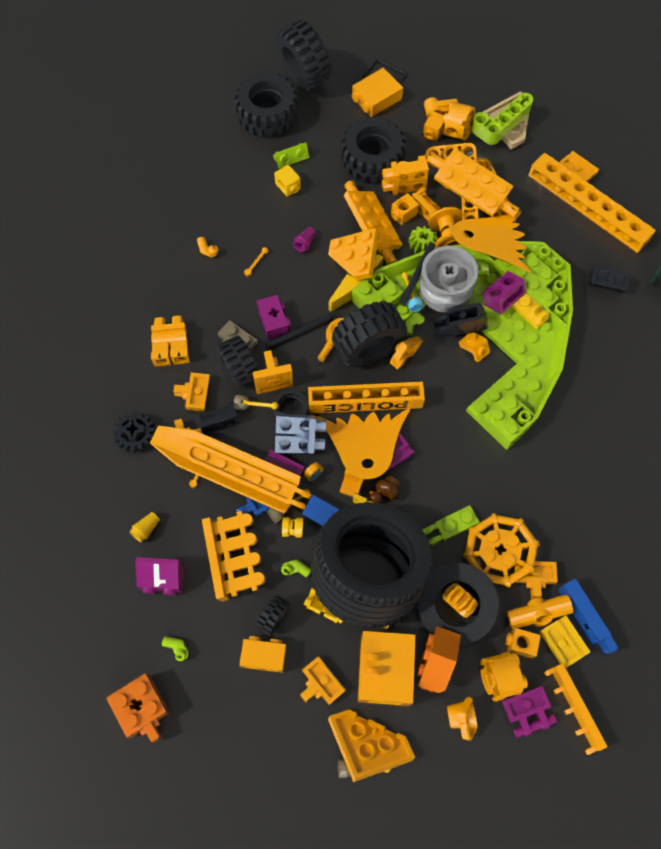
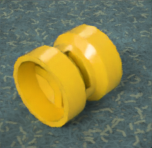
M283 517L282 537L292 535L296 538H302L303 518L290 519L289 517Z

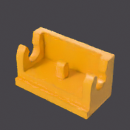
M421 188L412 194V198L419 203L418 212L426 220H429V217L441 208L425 193L426 189Z

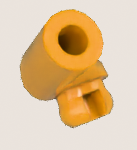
M205 237L197 239L202 254L209 257L217 255L218 247L216 245L214 247L213 245L207 246Z

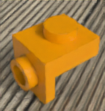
M474 332L467 334L459 341L461 348L473 353L476 362L481 361L490 353L487 338Z

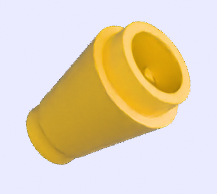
M151 512L132 526L130 530L131 535L139 542H142L144 539L147 540L160 521L159 517Z

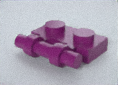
M543 686L502 701L509 722L519 721L520 727L513 729L516 738L521 736L528 737L534 731L539 729L546 730L550 728V725L557 723L553 714L547 717L544 710L551 708ZM536 713L538 720L528 724L526 717Z

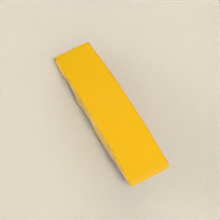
M378 254L375 258L374 272L383 265V257ZM347 274L329 300V311L332 312L351 300L352 290L365 279L357 281Z

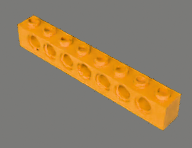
M544 153L532 164L529 172L531 178L635 252L639 253L654 235L656 230L650 225L643 222L636 215L623 208L548 154Z

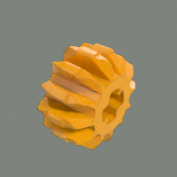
M452 583L442 594L443 599L463 617L467 618L478 606V602L457 583Z

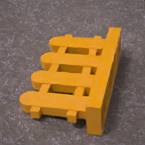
M242 511L237 512V516L223 519L222 516L217 517V522L210 517L202 519L216 599L222 602L230 600L229 594L235 597L238 596V591L250 588L254 592L258 590V586L265 583V576L260 572L255 573L254 566L261 563V556L256 552L251 553L250 546H254L257 543V536L246 531V527L253 524V517L247 513L243 514ZM240 529L241 535L227 539V532ZM244 548L245 555L231 558L230 552ZM248 568L249 575L235 578V571Z

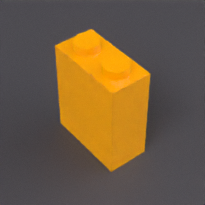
M384 68L352 86V99L371 117L402 100L403 87Z

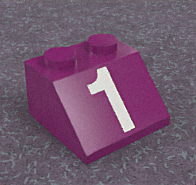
M136 557L137 587L144 594L153 595L157 591L163 592L164 595L175 596L176 593H182L185 568L176 559Z

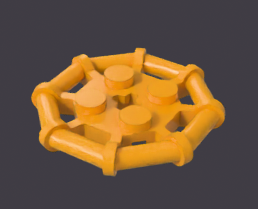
M492 513V516L468 529L469 535L465 553L462 554L463 558L467 560L469 565L484 572L492 583L504 585L506 588L511 587V584L535 571V558L540 543L524 524L523 519H515ZM498 523L514 526L511 531L499 529ZM494 524V530L489 531L485 536L479 533ZM518 530H520L524 538L527 540V543H521L519 541L518 537L515 535L518 532ZM477 537L481 540L480 550L473 552ZM500 545L507 549L502 555H498V551L495 550ZM523 549H529L526 563L521 560ZM476 557H481L485 562L486 567L484 570L476 561ZM519 565L522 567L520 570L508 576L507 571H509L510 568H512L513 566ZM491 569L504 573V577L488 573Z

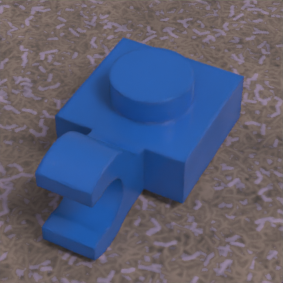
M246 498L248 504L238 508L237 512L242 511L243 514H251L253 512L255 517L267 512L271 507Z

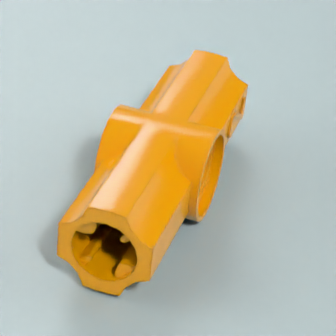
M566 594L548 600L535 598L529 601L527 606L506 611L511 628L515 629L531 624L545 626L553 618L573 613V607L569 596Z

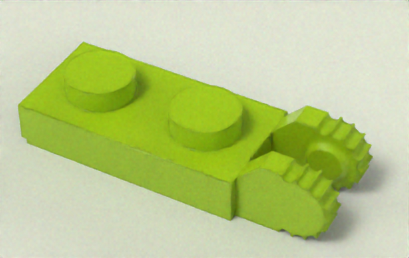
M469 505L423 529V532L428 535L438 530L440 535L429 540V544L433 546L468 530L470 527H474L480 522Z

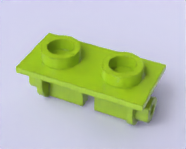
M299 143L296 146L277 151L273 154L278 168L280 169L286 165L308 159L307 143Z

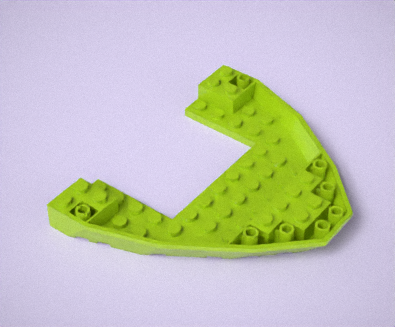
M518 241L525 245L527 249L515 251L525 257L519 259L532 273L504 260L464 247L461 244L453 245L469 252L476 263L487 260L489 273L487 275L478 274L472 297L467 305L481 302L487 312L488 329L481 331L516 363L513 368L475 400L466 411L508 450L538 419L563 370L573 313L571 266L544 242ZM425 251L377 269L373 273V277L365 279L352 290L351 301L358 308L376 301L389 302L396 307L405 323L411 315L417 312H410L408 302L405 307L399 304L407 288L405 280L401 275L403 272H407L410 282ZM507 271L525 279L527 294L549 314L550 318L537 330L512 307L501 315L485 306L483 292ZM419 278L413 290L414 296L419 297L422 300L419 293Z

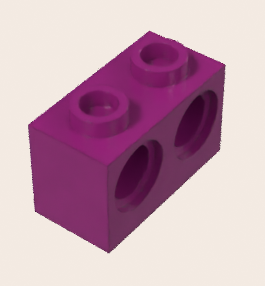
M507 271L483 292L485 306L502 315L527 293L525 279Z

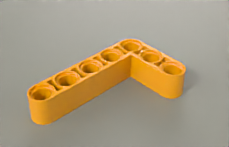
M472 143L430 147L426 152V158L433 151L441 158L447 159L454 148L463 154L472 151L473 154L468 157L478 163L476 147ZM428 162V164H429L431 167L437 168V167H435L434 165H432L431 163ZM462 198V220L479 219V208L476 206L467 208L466 204L468 201Z

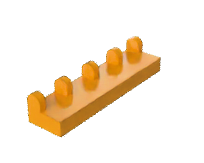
M562 663L545 671V676L553 673L559 685V688L553 690L554 693L563 692L570 705V708L564 710L565 714L568 715L573 712L581 726L580 729L575 731L576 735L579 736L584 733L591 745L590 748L585 750L586 754L589 755L595 751L607 748L564 664Z

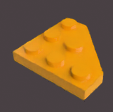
M374 228L332 239L328 255L357 281L371 278L374 272L379 231Z
M346 710L331 715L328 718L353 782L411 762L415 758L406 736L386 730L385 726L370 719H363L357 716L356 712Z

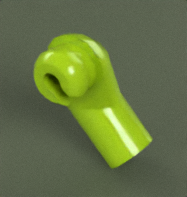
M164 636L162 646L173 648L177 661H184L188 658L189 650L182 639Z

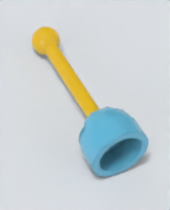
M403 272L401 277L405 280L406 286H408V273ZM412 292L411 298L408 301V307L410 312H418L424 306L422 300L414 296Z

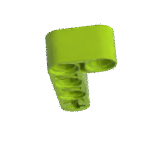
M529 93L520 94L494 119L484 112L476 113L472 123V133L489 145L498 143L529 114L533 103V96Z

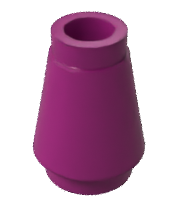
M308 227L297 235L293 242L294 248L300 252L308 250L316 235V231L312 227Z

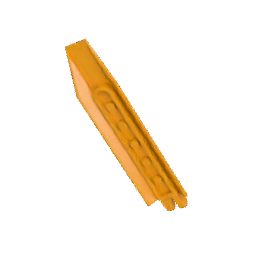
M158 426L150 442L151 445L178 467L284 514L291 504L303 510L305 509L306 505L304 503L293 500L295 493L305 498H311L312 494L298 488L301 476L195 430Z

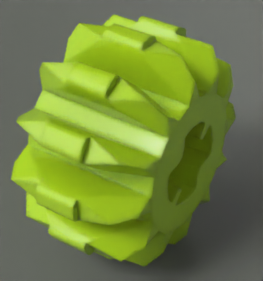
M424 225L421 229L417 226L416 230H412L408 240L410 250H414L415 254L425 251L429 242L435 244L438 240L437 232H432V227L426 229Z

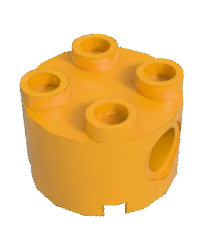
M451 101L448 114L445 113L442 123L445 124L443 135L459 140H467L472 128L471 121H473L475 116V107Z
M503 652L500 655L481 659L480 665H484V669L480 670L481 678L488 695H494L493 701L498 702L509 696L521 695L523 689L527 688V679L521 674L519 668L520 660L516 653Z

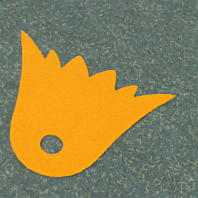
M518 211L514 218L507 214L489 218L466 219L457 222L453 226L452 235L462 246L504 260L532 273L519 259L525 257L515 251L527 249L525 245L515 240L525 235L522 232L513 230V228L518 227L520 224L512 223L519 217L522 211ZM469 230L473 232L474 236L471 238L466 237L463 232Z
M410 408L401 412L392 420H390V414H387L381 422H379L375 412L370 413L364 422L355 414H351L348 425L339 418H336V425L324 418L315 417L316 419L326 420V431L336 446L348 472L357 478L373 479L381 476L389 468L399 431ZM371 459L374 464L371 468H364L362 461Z

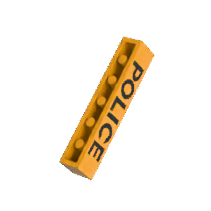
M423 382L308 387L309 414L422 408L425 400Z

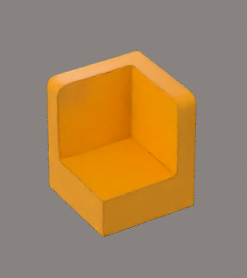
M346 469L340 493L353 497L354 494L359 495L364 479L353 476Z

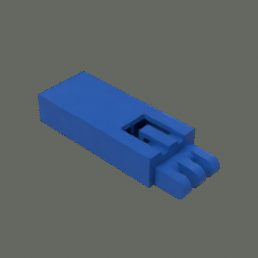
M576 578L558 589L561 596L566 594L569 596L573 607L572 614L591 644L598 643L605 654L616 651L618 646L613 640L611 633Z

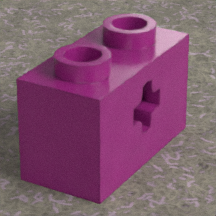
M278 295L256 301L268 340L289 332L288 327L291 326L289 317L284 315L285 306L283 301H279Z

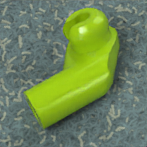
M414 313L405 321L407 327L406 337L413 335L414 325H420L424 322L423 315Z
M292 560L282 565L281 572L286 576L299 572L307 578L311 573V568L299 560Z

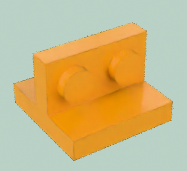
M271 350L265 351L266 369L253 372L256 393L262 394L293 387L291 365L278 366L277 357L272 356Z

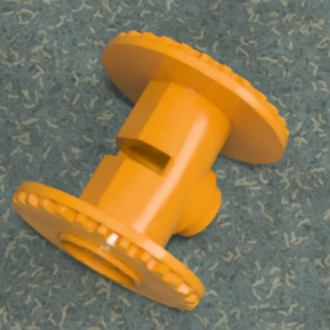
M455 207L437 210L429 217V227H432L433 230H440L442 233V237L435 243V248L460 245L452 235L453 226L462 219L460 209ZM463 232L466 237H469L466 232Z

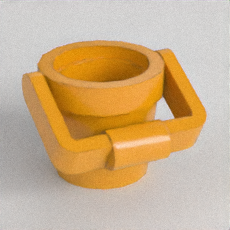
M467 697L462 702L448 705L447 710L451 729L460 728L462 738L471 741L478 726L473 699Z

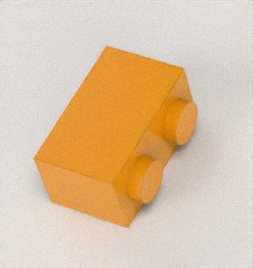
M249 636V640L243 639L240 658L241 668L283 673L287 646L282 644V640L270 639V642L261 641L262 638Z

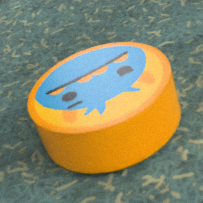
M315 462L306 469L304 476L308 481H313L322 473L323 467L318 462Z

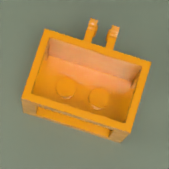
M363 631L361 636L358 686L359 703L410 706L413 704L415 635Z

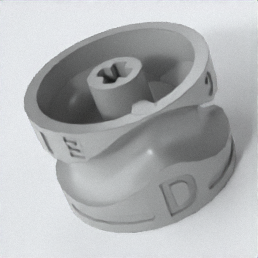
M442 246L431 251L424 259L419 282V293L424 303L433 310L444 313L449 309L466 306L472 297L478 277V266L475 259L469 252L456 246Z

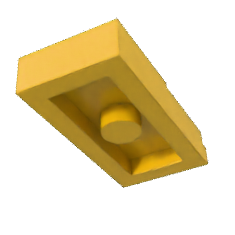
M527 293L511 306L536 330L550 318L549 314Z

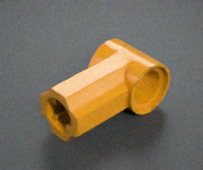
M435 97L428 98L424 102L427 118H429L430 110L442 115L448 114L451 101L458 103L457 99L438 101Z

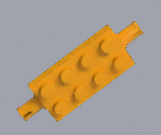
M454 148L447 159L441 158L433 151L428 156L426 161L439 169L434 176L436 181L491 217H493L497 210H503L514 218L520 210L519 207L507 200L513 185Z
M348 181L344 185L347 190L344 197L362 231L376 228L379 231L377 244L379 255L383 257L387 265L397 262L392 250L399 249L403 244L374 191H359L354 181Z

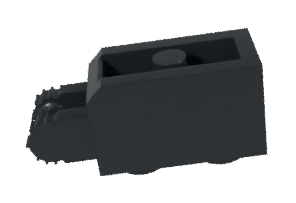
M481 302L449 309L445 316L435 318V324L441 326L436 328V334L440 336L447 334L457 336L488 329L487 312Z

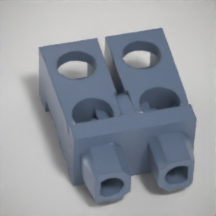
M276 412L275 453L314 454V450H325V438H315V431L326 432V420L316 419L315 415H292Z

